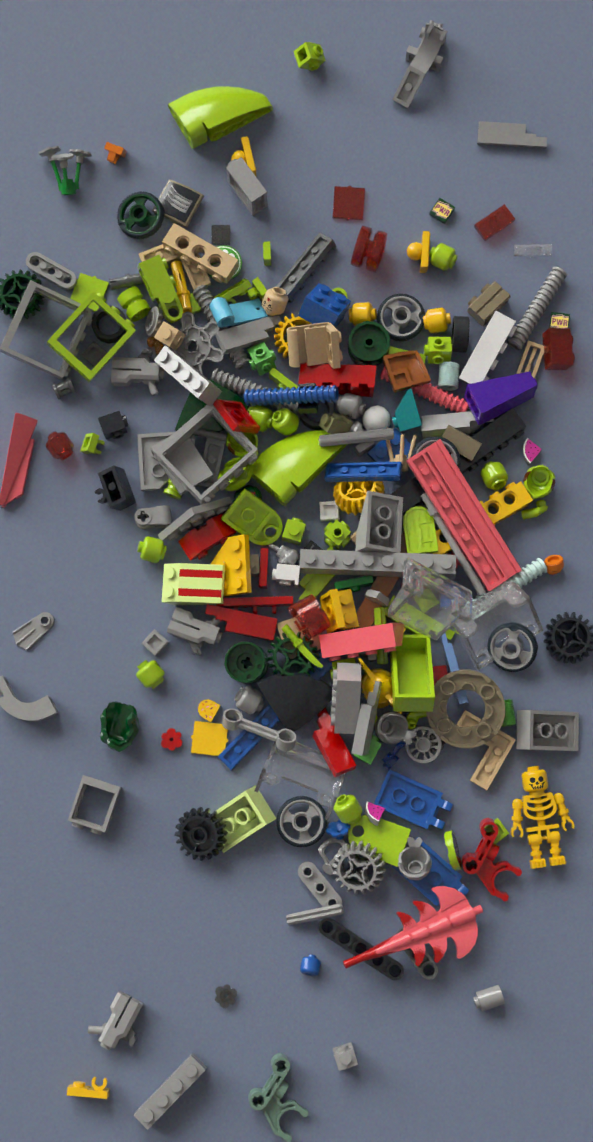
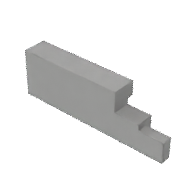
M479 121L477 144L546 148L547 137H536V134L525 133L526 124Z
M279 315L265 317L219 331L215 336L223 354H227L266 342L269 338L267 332L279 326L281 318Z
M471 411L422 416L421 432L423 438L442 436L447 426L451 425L459 431L469 434L471 433V426L478 424Z
M375 681L373 692L368 694L367 704L361 703L352 748L353 754L361 756L369 754L382 686L381 681Z

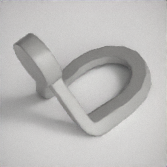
M329 838L318 848L325 862L322 867L323 871L328 875L333 874V870L336 868L332 866V863L336 861L334 858H339L340 855L337 853L329 861L324 851L331 843L340 844L344 851L346 842L342 839Z

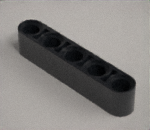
M330 917L321 919L318 924L322 935L354 956L359 955L355 951V947L359 943L366 945V951L374 947V945ZM325 921H330L333 924V929L330 932L322 930V924ZM342 932H347L350 935V939L346 943H342L338 939L339 934ZM389 955L383 956V962L379 965H375L372 959L363 961L391 980H399L403 977V966ZM393 965L400 967V972L396 976H392L389 973V969Z

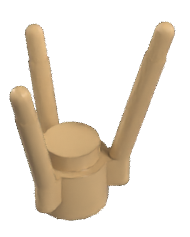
M404 434L401 435L400 454L395 455V458L390 440H386L390 462H402V472L408 471L409 465L406 460L411 458L417 435H413L408 457L404 455Z

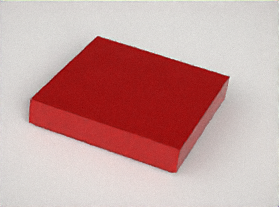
M216 399L213 403L232 431L256 434L259 432V425L241 402Z

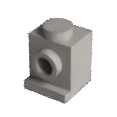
M352 1042L332 1048L339 1071L358 1065Z

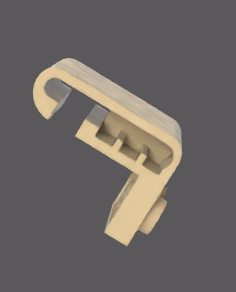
M330 322L287 328L290 367H300V363L307 362L308 366L329 363L333 369L341 368L340 361L343 360L341 349H339V343L342 342L340 331Z

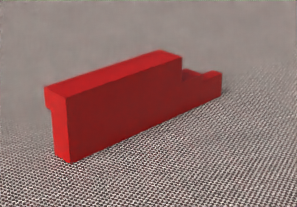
M209 604L206 605L205 614L216 616L215 620L226 622L224 632L267 641L274 640L277 618Z
M324 708L317 714L318 719L316 723L320 729L314 731L312 737L334 778L341 776V774L354 770L357 765L340 734L334 733V726H331V717L326 708Z

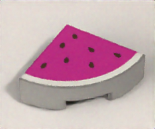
M527 438L522 450L524 460L528 465H530L542 449Z
M367 801L365 813L370 822L378 826L385 808Z

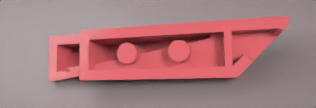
M15 413L0 493V506L3 508L14 499L21 497L24 493L35 440L31 438L38 421L20 413Z

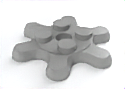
M185 312L182 314V328L180 331L186 335L177 351L172 350L203 375L202 364L206 360L218 363L224 358L222 350L213 347L211 343L213 336L219 332L220 327L216 321H210L206 326L198 327L195 324L194 315L190 312ZM196 342V351L190 352L188 349L189 344Z

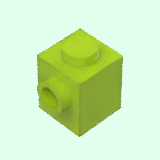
M294 517L292 520L287 519L282 541L301 546L306 530V524L303 523V520Z

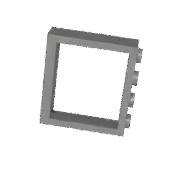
M30 280L0 346V352L61 380L64 376L67 377L71 370V366H68L69 364L65 360H63L59 371L9 349V346L33 292L73 311L81 304ZM88 307L82 313L83 317L68 349L75 357L79 351L76 349L78 343H82L86 336V333L83 331L86 325L90 326L93 316L91 313L93 309Z
M213 404L202 408L154 451L155 457L201 505L205 502H211L216 492L224 490L233 477L237 478L244 471V467L248 464L252 465L258 459V449L242 432L232 431ZM211 417H214L248 454L201 495L166 457Z

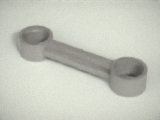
M227 709L224 711L222 725L227 730L234 731L241 728L275 741L276 747L282 751L294 749L296 734L292 730L282 729L276 731L242 718V713L237 709Z

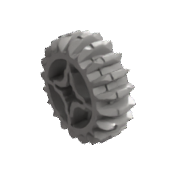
M355 841L351 842V846L346 843L344 851L343 848L338 850L340 857L334 858L336 861L332 863V866L336 869L333 870V874L339 875L335 880L336 882L342 881L340 886L343 888L346 885L348 887L347 892H350L352 889H354L355 895L360 890L362 894H366L367 890L372 892L374 887L380 885L379 881L384 879L382 874L385 873L386 869L382 866L385 865V861L379 860L382 854L376 855L377 847L371 850L370 843L364 846L363 841H360L358 846ZM358 854H361L367 858H360ZM348 856L350 868L346 871L344 862ZM372 864L374 873L370 879L367 868ZM356 866H357V867H360V866L362 867V866H364V867L362 868V870H361L360 868L354 869ZM351 877H357L360 881L354 880Z

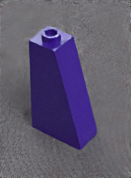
M529 371L467 384L464 398L477 424L481 425L534 398L538 384Z

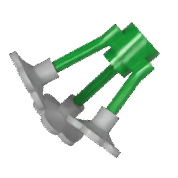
M59 146L48 147L39 151L40 157L47 156L49 162H51L61 195L76 194V190L79 189L81 164H83L84 157H92L91 152L70 149V154L54 155L61 151ZM74 155L76 156L75 163H77L75 182H73V179H68L66 169L68 167L67 160L73 158ZM56 160L60 161V168L63 170L64 179L62 181L55 163Z

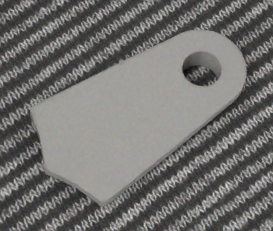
M43 612L13 631L16 645L28 651L53 626V616L48 612ZM44 617L48 618L47 624H42Z

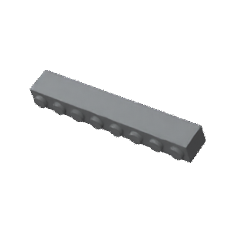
M300 549V572L305 574L455 579L456 555Z

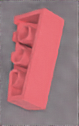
M404 622L319 635L322 658H329V661L341 660L342 655H347V658L359 657L361 652H365L366 655L378 654L377 650L384 649V652L396 651V647L402 646Z

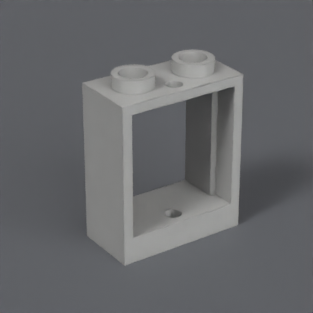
M242 157L230 161L226 167L227 181L251 215L254 216L268 206L267 191Z
M83 775L68 821L72 822L71 826L80 829L86 826L91 828L90 832L101 835L102 832L107 833L122 787ZM87 785L114 793L103 826L77 818Z

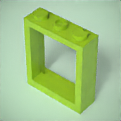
M94 292L85 299L47 341V345L89 383L136 331L134 329L135 325L129 319L124 320L116 307H110L105 303L107 300L100 293L96 294ZM94 301L127 332L99 363L90 370L57 340Z

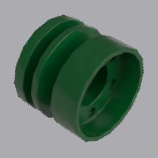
M239 642L229 648L225 655L224 665L226 672L231 678L241 683L252 684L265 676L269 661H267V654L261 647L251 642ZM250 658L252 666H248L246 669V665L243 663Z

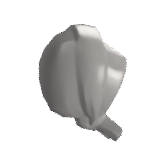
M386 712L379 716L375 723V733L380 741L385 744H397L405 741L407 745H411V738L416 736L415 731L408 730L407 719L397 712Z
M408 837L409 847L399 854L398 866L400 872L406 878L421 880L431 870L432 860L428 852L422 848L423 840L420 837L416 840L413 837Z

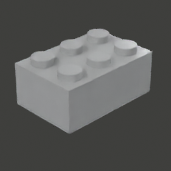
M337 663V670H333L331 726H334V733L355 734L360 710L361 664Z

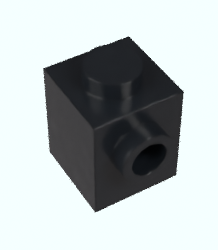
M120 411L98 418L106 440L110 438L118 439L123 437L124 433H127L126 426H129L126 416H122Z

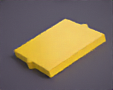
M195 721L193 735H191V753L219 756L229 741L227 739L228 730L219 723Z

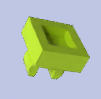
M258 277L252 280V288L247 291V296L250 300H254L259 296L261 301H263L267 289Z
M95 433L86 434L80 452L85 454H101V451L96 449V445H104L105 442L98 440L100 435Z

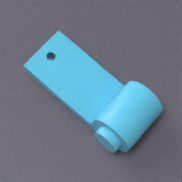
M217 297L209 305L217 325L221 328L268 317L261 305L260 299L229 305L225 298Z

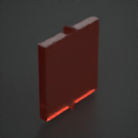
M350 185L348 187L335 186L333 218L346 219L347 221L349 219L363 220L365 188H355Z

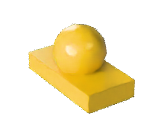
M247 136L242 137L241 145L243 151L238 150L234 152L231 161L242 157L254 175L257 176L249 138Z
M423 231L421 243L414 242L407 247L408 257L414 261L420 260V273H426L428 270L430 231Z

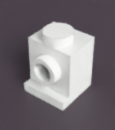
M277 564V569H273L272 580H276V582H279V585L291 586V583H295L294 586L298 587L300 566Z

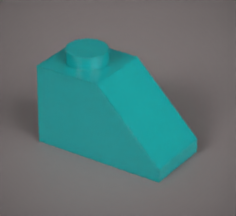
M412 388L406 390L395 410V417H392L395 428L399 427L400 432L422 426Z

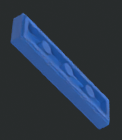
M402 462L327 463L324 478L326 482L400 481L403 465Z

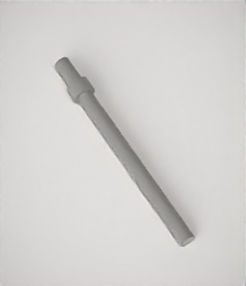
M426 493L422 494L421 497L428 508L427 512L430 517L433 516L478 595H482L486 591L428 495Z

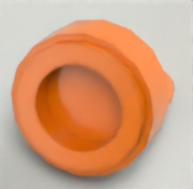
M550 555L544 560L547 573L550 575L561 572L564 567V560L560 555Z

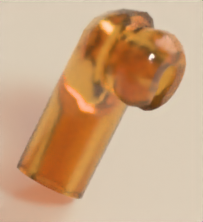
M154 336L147 338L148 346H154L157 356L164 345Z

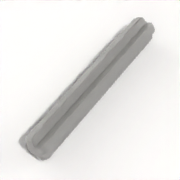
M387 428L320 435L319 444L321 447L392 440L394 439V430Z

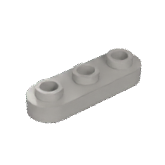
M32 252L27 256L26 265L30 271L64 290H71L76 286L77 278L69 269L38 252ZM35 261L39 262L37 266L33 265ZM51 270L55 271L53 275L49 274ZM70 279L71 282L66 284L65 280Z
M303 862L299 866L298 875L322 907L329 906L328 903L331 899H334L336 904H342L341 897L315 864ZM305 868L311 869L312 872L309 876L304 874ZM317 884H323L324 889L318 891L316 889Z

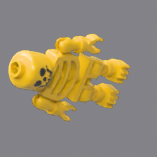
M539 766L527 767V771L523 772L521 776L523 789L529 792V795L522 796V800L514 799L512 802L513 816H511V820H513V826L510 834L514 837V830L518 829L520 831L519 837L522 838L523 829L521 828V821H523V816H521L522 809L523 815L529 819L537 820L538 825L525 828L526 832L536 831L535 834L527 835L528 844L532 850L530 855L533 856V859L529 860L530 868L546 867L545 858L540 856L542 855L540 850L542 840H546L551 846V849H549L550 853H552V857H549L550 866L566 864L565 856L560 855V852H562L561 848H559L560 833L559 831L549 830L559 828V824L546 825L545 819L550 818L557 811L558 816H561L562 829L567 831L565 828L566 820L570 822L571 828L574 829V822L568 815L569 809L565 806L564 796L561 793H556L553 796L552 792L544 791L548 788L547 772L545 770L539 769ZM549 800V803H548V804L542 806V805H543V804H542L543 802H546V801ZM527 802L534 803L535 807H529ZM551 807V811L545 815L544 810ZM527 810L535 811L536 816L529 815ZM541 830H545V836H541Z

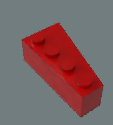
M306 362L300 364L298 384L316 383L319 388L323 385L325 387L327 385L331 387L336 385L340 395L351 393L361 397L373 398L376 365H340L341 368L333 369L329 364L308 366Z

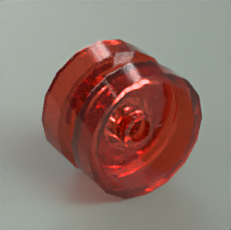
M362 225L353 251L351 265L360 268L367 257L366 269L376 273L386 249L385 244L388 233L378 230L372 241V228Z

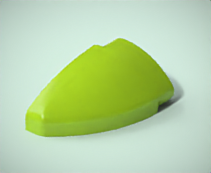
M230 86L200 89L168 103L172 116L192 149L208 141L207 136L212 142L217 141L273 111V106L264 94L241 87Z
M325 430L307 431L288 436L268 447L258 456V459L252 464V478L285 507L296 496L297 491L301 493L327 467V463H331L348 444L321 447L319 436L330 434Z

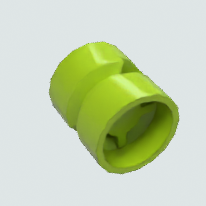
M136 286L123 291L117 298L121 307L127 310L126 315L131 322L141 320L151 310L147 301L142 299L143 295Z

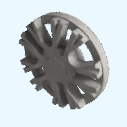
M417 727L412 731L417 732L421 730L422 737L419 738L416 734L415 738H417V741L412 740V743H415L416 746L413 749H409V745L405 742L406 752L412 760L418 763H429L439 756L442 750V741L432 728ZM426 730L429 731L427 737H425ZM432 734L436 736V739L433 741L430 740ZM438 742V746H432V743ZM431 748L437 749L435 755L431 753ZM417 749L418 752L413 756L412 753ZM426 752H429L430 759H428ZM420 753L424 754V760L418 759Z

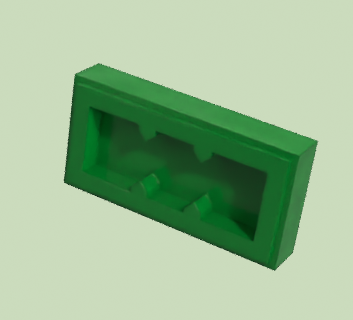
M369 575L334 583V588L338 589V591L351 589L352 592H357L362 587L372 586L373 577Z

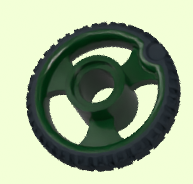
M144 191L135 192L127 196L117 211V221L120 229L133 239H146L153 236L161 228L164 220V209L160 200L153 194ZM147 200H150L156 206V216H152L145 207ZM135 201L136 204L129 210L130 218L125 219L124 215L127 207ZM144 212V215L137 219L138 215ZM135 224L139 227L150 225V228L146 231H132V227Z

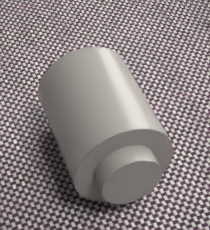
M499 985L475 992L476 997H473L476 1008H481L482 1012L505 1004Z

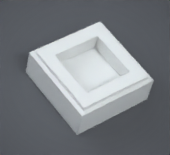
M335 501L319 502L321 522L340 520L339 507Z

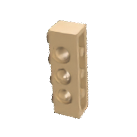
M173 223L162 241L165 252L172 256L174 254L177 255L187 265L191 263L203 274L208 273L212 275V278L219 283L224 282L228 284L239 267L238 259ZM181 244H188V247L185 249L179 248ZM197 253L204 254L202 258L195 257ZM213 262L220 263L218 267L211 266Z

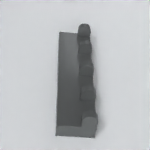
M319 233L276 286L286 291V295L289 298L288 302L292 303L294 301L292 297L298 289L302 290L304 288L303 283L310 275L314 276V269L321 261H326L325 256L330 249L337 247L333 239Z

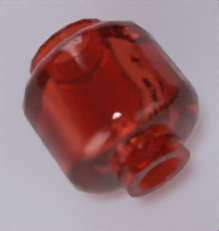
M55 431L47 437L46 448L54 459L65 460L73 454L74 444L65 432L57 433Z

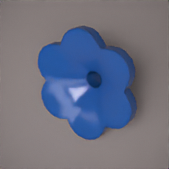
M338 820L328 824L329 827L326 828V833L341 840L348 834L351 826Z

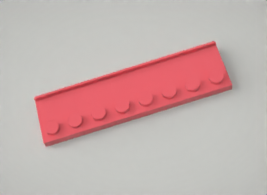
M441 439L406 460L488 592L522 570Z

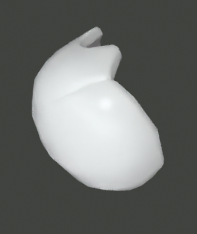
M379 405L371 406L363 414V426L366 430L387 429L390 426L391 416L384 407Z

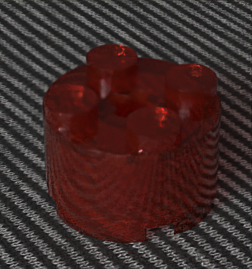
M312 594L287 608L292 618L295 617L296 619L294 625L299 632L302 631L307 641L331 626L325 611L321 610L319 607L320 603Z

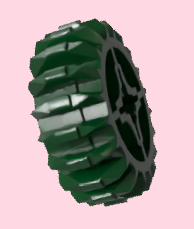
M21 269L18 274L12 270L11 276L5 273L6 279L0 278L2 284L0 285V310H4L3 313L6 316L10 314L12 319L18 307L12 306L8 302L20 304L21 299L18 297V289L22 292V298L27 286H21L20 283L29 284L30 280L40 285L42 284V281L37 279L35 274L31 275L28 270L25 274ZM14 285L13 289L8 292L10 287ZM33 292V299L28 303L23 314L26 319L29 318L28 314L30 313L35 316V309L37 311L41 310L39 305H44V300L42 299L45 298L44 296Z
M301 632L297 633L299 638L301 637ZM282 633L283 640L277 636L275 639L278 644L273 642L270 644L275 649H268L267 651L273 655L267 657V661H273V663L268 665L269 669L276 668L272 674L276 675L279 672L281 676H293L294 673H289L288 670L293 665H299L304 669L297 673L308 674L311 677L308 671L310 670L315 673L316 669L311 667L314 664L310 661L308 663L300 657L298 648L288 650L282 647L292 642L285 633ZM305 635L302 639L304 646L315 658H319V654H313L314 651L318 650L317 646L310 647L314 641L310 640L307 643L308 635ZM297 651L296 658L298 660H293L289 664L290 657H288V654L293 655ZM278 652L286 658L283 668L277 663Z

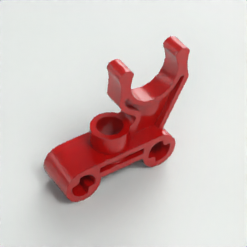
M485 818L479 824L483 837L474 853L470 852L463 855L461 859L462 867L468 874L476 873L491 895L499 897L503 901H508L509 896L507 892L499 891L495 887V877L498 873L505 870L512 871L517 876H520L522 870L508 861L492 863L500 846L493 843L498 835V826L493 819ZM491 825L493 830L486 832L485 826ZM467 861H476L475 865L466 866Z

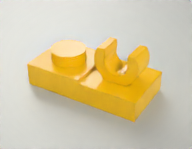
M94 1077L91 1082L92 1087L86 1086L85 1082L74 1081L67 1088V1096L107 1099L110 1094V1089L105 1088L108 1080L104 1078L103 1085L99 1086L96 1083L97 1077Z

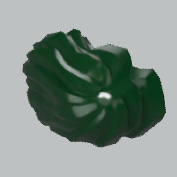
M117 701L109 702L100 717V738L110 749L120 752L132 745L140 729L139 720L134 706Z

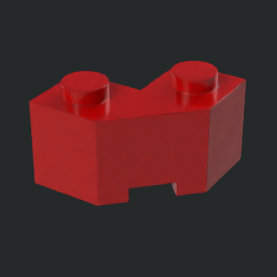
M224 514L209 519L205 525L197 530L194 528L178 541L190 561L196 558L199 560L205 558L213 546L219 544L223 546L228 537H232L236 533L231 526L221 519Z

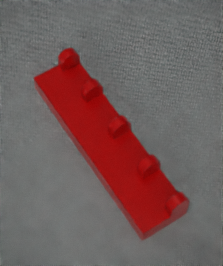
M293 596L223 598V604H216V606L234 608V610L253 607V614H257V607H272V614H276V607L289 606V612L294 613Z

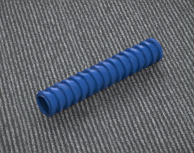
M323 385L320 388L319 386H315V388L313 386L309 388L304 386L297 389L295 387L291 389L289 387H286V389L281 387L280 390L278 388H274V390L272 388L268 390L264 388L263 390L257 389V391L255 389L251 391L246 389L244 392L246 406L251 404L252 406H256V404L261 406L262 404L268 405V403L269 405L274 403L275 405H279V403L284 405L285 403L291 404V402L292 404L297 402L298 404H302V402L307 404L308 402L314 403V401L316 403L320 401L322 403H325V401L330 403L331 401L337 402L339 397L336 385L332 387L330 385L326 387Z

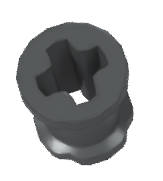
M69 377L58 384H52L58 400L63 395L76 392Z

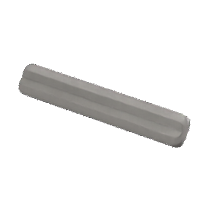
M335 904L288 914L286 919L288 925L341 915L344 913L342 904Z

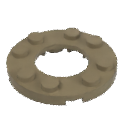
M462 669L444 675L435 683L433 712H427V718L431 728L441 740L459 748H474L485 744L499 732L505 717V701L500 688L490 677L475 670ZM468 689L482 697L485 703V714L478 724L472 727H461L450 720L446 706L448 699L453 693Z

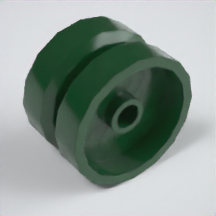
M365 321L356 325L349 335L348 353L351 360L356 365H376L377 367L382 364V357L388 355L390 337L387 330L381 324L374 321Z

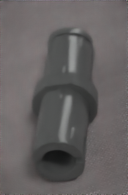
M128 273L123 277L109 279L111 291L144 284L140 273L133 275Z

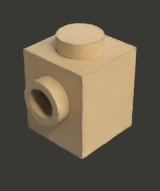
M163 321L154 338L177 351L186 334Z

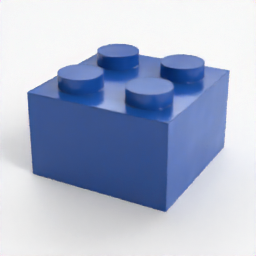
M318 283L305 297L298 316L312 324L330 322L336 328L344 319L351 300L347 299L343 294L334 292L328 286Z

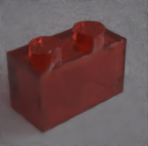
M549 328L542 333L545 370H567L573 366L575 355L572 352L573 336L571 335V328Z

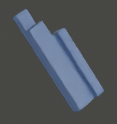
M441 633L440 638L448 673L460 670L452 643L448 644L446 633ZM459 690L454 693L457 706L469 703L465 690Z

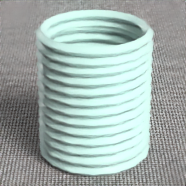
M443 362L439 364V389L442 388L447 391L458 389L460 368L458 363Z

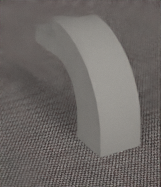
M0 676V695H4L0 698V705L10 715L28 722H40L59 714L51 697L48 695L32 703L21 702L13 693L6 677Z

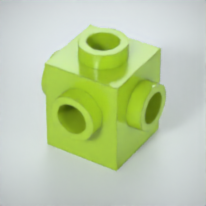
M304 42L293 51L299 68L314 71L326 61L320 44Z
M428 337V343L424 345V356H427L428 364L451 362V337Z
M337 519L334 523L329 522L324 528L325 543L332 548L335 547L337 550L341 546L345 547L351 540L350 527L344 521L339 522ZM338 530L341 532V535L336 536L334 531Z

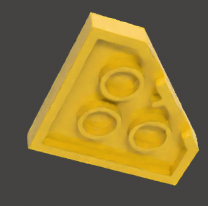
M243 534L228 537L211 562L213 565H225L223 597L252 593L249 535Z

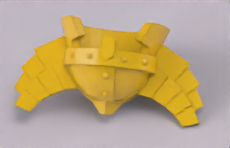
M358 658V662L365 672L361 677V688L364 698L367 700L369 692H373L375 681H381L382 686L377 708H385L389 705L393 708L391 672L382 668L370 670L363 660Z

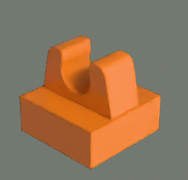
M106 142L104 149L109 152L107 157L109 162L117 164L119 157L125 158L127 150Z

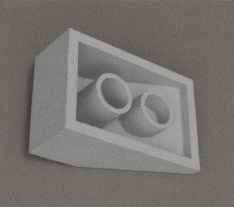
M367 491L356 533L355 551L401 552L403 497Z
M517 710L516 749L578 751L579 712Z

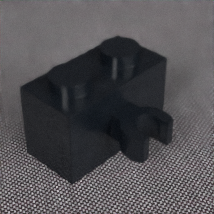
M113 465L98 473L103 489L95 490V494H103L98 503L104 504L108 502L110 508L119 511L136 503L123 468Z

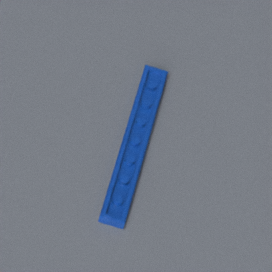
M321 651L318 653L319 658L316 659L323 667L319 668L312 665L311 667L316 669L315 673L310 670L308 671L311 676L310 678L317 681L332 668V662H335L329 661V658H322ZM268 704L252 722L273 729L280 720L270 704ZM243 730L221 752L218 758L232 771L264 737Z

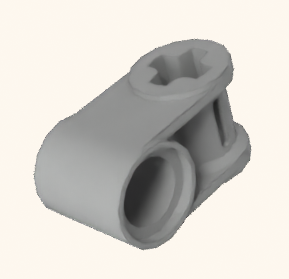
M163 505L137 510L135 513L136 525L141 529L168 527L172 523L170 506ZM143 515H145L146 522H142L141 520Z

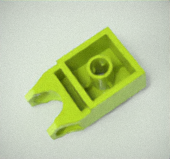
M159 254L139 263L137 268L152 302H157L163 311L162 315L165 320L171 324L179 321L182 318L183 308L175 291L176 282L172 275H168L167 270L169 267L165 258L161 259ZM171 308L176 309L178 316H170L168 310Z

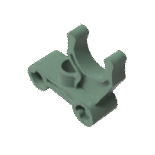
M277 1053L271 1059V1066L274 1072L262 1089L253 1088L249 1092L248 1099L253 1109L263 1111L274 1134L283 1138L286 1142H291V1134L283 1131L279 1126L281 1115L288 1110H295L303 1117H307L308 1110L299 1105L295 1100L280 1101L289 1087V1083L283 1079L289 1072L290 1063L286 1055ZM279 1060H283L285 1066L278 1068L276 1063ZM260 1095L263 1097L262 1101L257 1100L256 1103L252 1101L254 1097H259Z

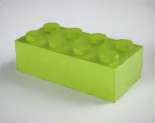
M403 635L402 646H398L396 651L390 652L393 711L433 712L435 691L430 635Z

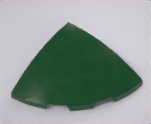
M210 380L222 391L217 399L241 402L246 410H248L249 406H246L242 398ZM191 392L181 412L175 431L179 430L207 405ZM211 417L200 427L215 432L225 430L214 417Z

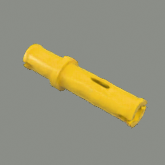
M174 261L170 266L177 285V296L182 305L183 313H191L190 291L187 290L182 262Z

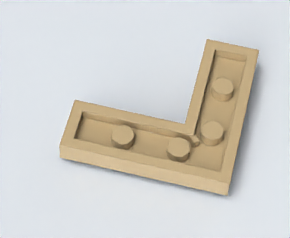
M163 244L139 253L141 262L159 254L161 259L165 258L167 264L180 259L175 254L172 256L165 252ZM181 244L179 248L185 249L188 247V244ZM199 253L195 257L200 258ZM182 262L193 290L201 285H206L207 287L211 285L207 273H201L191 263L187 265Z
M464 710L456 725L472 727L482 719ZM499 730L492 739L484 744L488 746V749L469 781L487 791L516 739Z

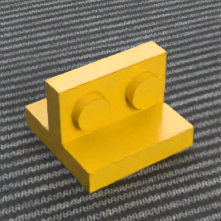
M333 589L319 597L327 634L359 627L351 589L341 591Z

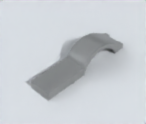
M432 22L426 31L425 38L416 56L409 65L392 100L407 108L410 107L448 32L445 29L441 31L435 28V24Z

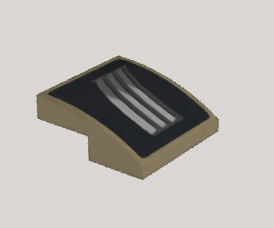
M169 179L159 197L164 209V217L170 219L172 223L188 227L204 195L188 186ZM154 206L152 211L154 212V214L157 215L156 206Z

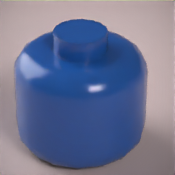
M309 954V957H303L300 972L309 976L319 975L321 961Z

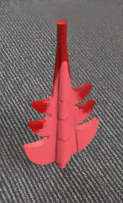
M446 886L433 887L431 890L436 894L440 903L439 911H436L428 903L414 900L412 903L419 912V922L416 923L406 913L396 912L402 922L403 931L359 955L344 960V967L349 968L363 961L406 949L412 950L415 965L420 966L425 956V944L428 943L434 952V962L438 963L446 952L447 938L449 937L453 939L456 945L457 958L461 959L471 951L476 943L478 936L476 915L483 913L481 905L472 908L467 898L455 888Z

